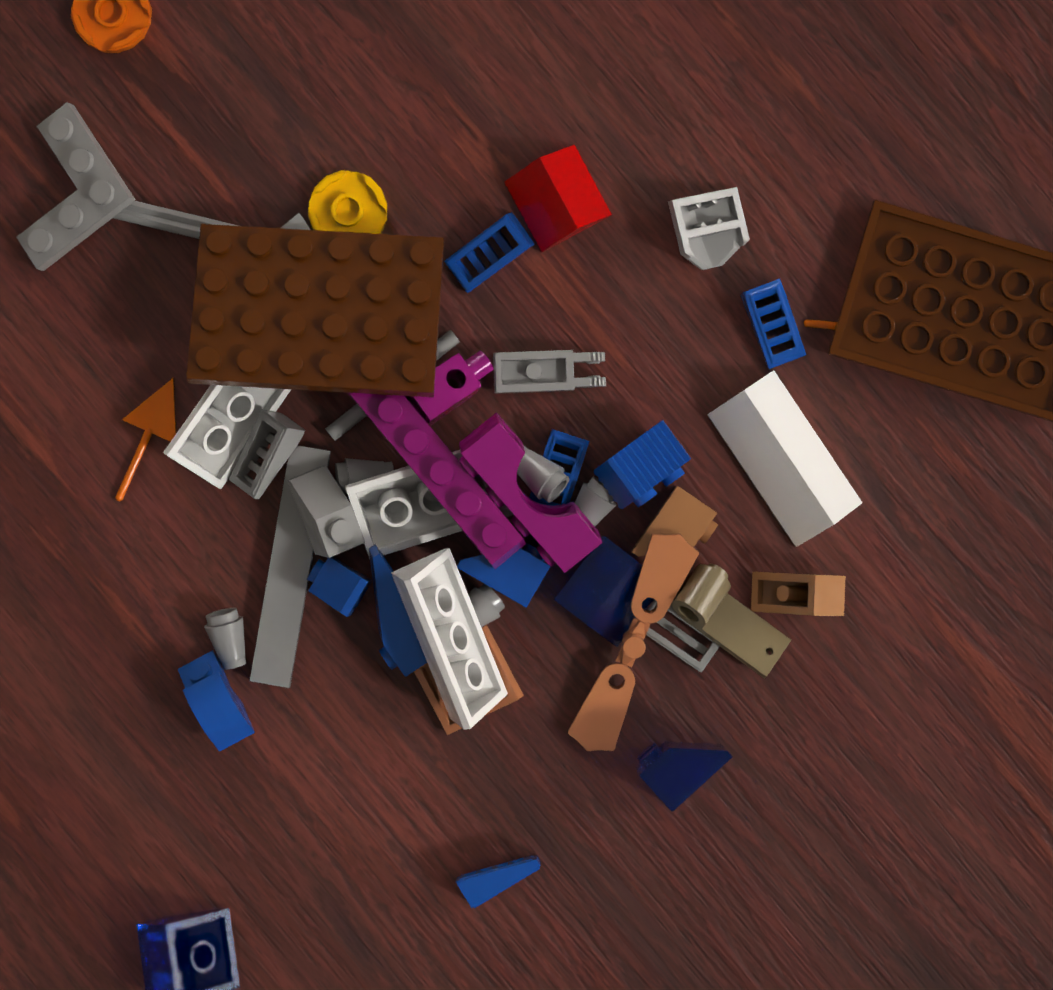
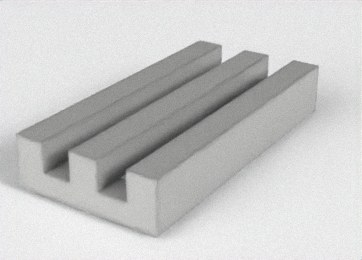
M655 599L653 600L652 604L650 605V607H648L647 610H652L655 608L657 604V601ZM670 605L667 611H669L674 616L682 620L684 623L695 629L689 623L684 621L680 616H678L676 612L673 610L672 605ZM665 618L657 621V623L703 654L700 661L694 659L650 627L646 634L701 673L720 647L713 641L709 648L705 647Z

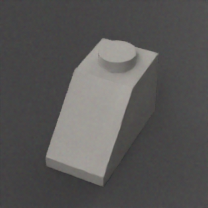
M325 465L288 480L315 555L330 558L365 543L351 503Z

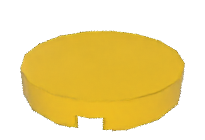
M340 170L327 175L314 187L309 200L308 218L313 230L381 234L387 222L388 205L382 189L371 177L359 172Z

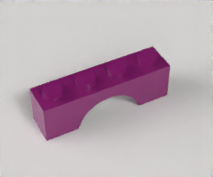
M497 412L459 442L462 454L459 461L473 478L480 475L489 485L485 488L488 496L499 508L504 504L514 514L511 521L524 537L531 534L540 544L536 549L549 566L552 567L554 564H557L566 573L603 543L598 529L574 502L556 506L544 505L533 501L522 492L517 484V471L525 454L522 441Z

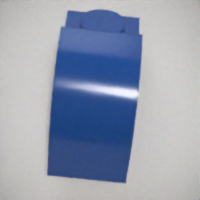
M213 650L178 668L185 687L183 692L200 726L219 752L255 733L244 704L231 688L222 664Z

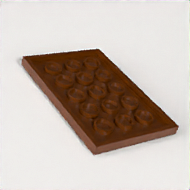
M874 200L827 354L1053 422V253Z
M201 224L186 377L188 384L434 397L444 238Z

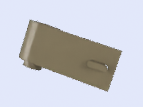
M712 563L698 565L671 604L673 610L684 621L765 679L791 642V639L728 594L731 585L728 581V574L724 569Z

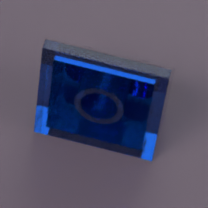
M602 535L603 543L583 559L554 597V600L618 647L622 642L624 633L629 630L633 619L636 618L631 609V600L642 565ZM646 598L642 602V608L646 610L654 599Z
M665 741L658 747L654 742L637 757L640 764L636 767V770L642 780L673 812L733 756L722 744Z
M229 908L167 916L136 924L145 990H234L241 988Z

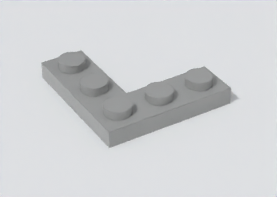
M68 102L37 125V128L77 190L16 237L36 269L45 271L136 200L75 106Z

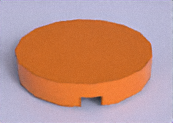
M74 0L73 7H71V19L78 35L88 46L103 53H120L134 48L145 38L151 25L152 7L149 0Z

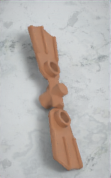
M654 533L651 536L631 600V609L636 618L633 619L629 630L623 635L622 647L615 660L619 663H612L603 668L568 730V734L577 740L586 751L615 750L635 686V677L629 667H632L635 659L641 657L645 652L644 638L650 627L649 623H655L665 616L699 555V552L680 533L667 535ZM646 598H653L657 601L654 609L645 610L642 608V602ZM614 674H620L624 677V681L619 686H613L609 683L610 677Z

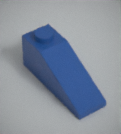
M374 544L369 548L378 629L384 646L379 649V652L391 670L399 667L406 677L426 664L427 660L391 572L394 570L377 545Z

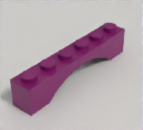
M348 393L494 569L498 568L526 544L520 533L474 478L465 470L405 396Z

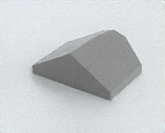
M737 187L668 201L680 254L700 270L723 266L741 246H744L750 240Z

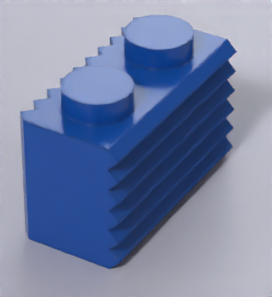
M662 420L594 470V475L598 476L599 481L608 490V494L613 496V501L618 503L620 509H624L632 502L639 508L657 495L653 487L662 481L664 486L667 487L685 474L681 466L688 462L691 457L664 420Z

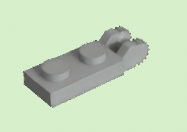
M573 350L493 353L494 393L574 391L575 388L605 387L606 377H601L600 375L574 378V363L600 364V362L605 361V352L573 353Z

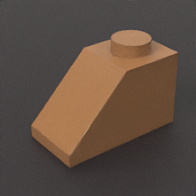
M675 486L631 550V553L637 557L645 556L651 536L654 533L664 535L680 533L692 547L698 541L705 544L718 526L713 521L717 512L679 486Z
M753 572L751 611L810 616H844L846 576Z

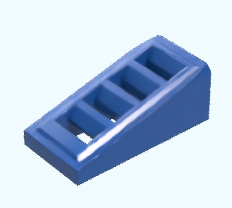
M511 212L503 216L444 262L465 291L469 293L534 246L535 243L516 216ZM505 227L518 243V246L514 249L500 231ZM493 237L505 253V256L501 259L487 241L489 238ZM480 247L492 264L489 268H486L474 249ZM467 256L479 273L477 277L473 278L462 263L461 259Z
M780 279L750 289L740 295L768 370L806 356ZM771 295L775 296L776 302L757 309L755 301ZM780 310L781 318L762 324L760 317ZM786 325L787 333L767 339L765 332ZM789 340L792 341L793 348L773 355L771 347Z
M551 429L543 457L573 466L571 474L564 472L569 477V482L566 489L559 495L563 497L561 504L547 502L543 498L538 499L532 491L529 498L540 504L550 506L570 503L590 441ZM555 443L577 450L576 458L553 451Z
M530 855L462 874L456 878V883L470 907L476 908L539 870L541 861L537 855Z

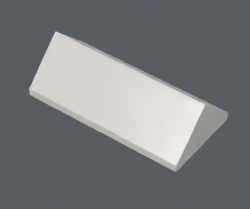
M774 370L707 414L795 547L835 525L862 504V501Z
M210 385L163 453L221 490L231 476L261 410L276 412L291 389Z
M460 450L452 452L459 461V458L462 457ZM410 466L345 485L365 540L364 544L369 559V548L374 544L377 545L383 555H387L462 531ZM477 475L474 480L486 493L485 488L489 485L480 475ZM505 504L499 508L505 517L514 515Z
M446 548L395 570L391 574L448 715L452 721L466 730L471 729L508 693L451 550Z

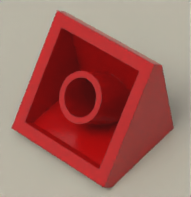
M575 145L539 157L504 182L541 253L612 216Z

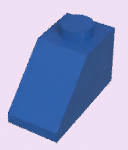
M526 543L523 549H519L496 569L490 565L483 555L460 560L457 568L527 608L550 566L544 562V559L534 546Z
M333 556L327 558L326 562L319 559L307 580L313 583L308 591L346 617L353 615L373 581Z

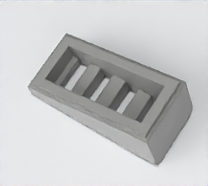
M262 409L229 480L252 498L260 499L299 444L305 429L282 413ZM259 457L264 459L262 465L257 462ZM250 470L257 474L255 479L247 475Z

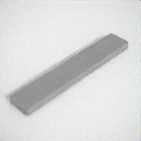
M297 445L288 458L250 675L251 682L286 688L291 686L309 582L307 578L310 574L314 550L288 480L323 465L328 468L331 451Z

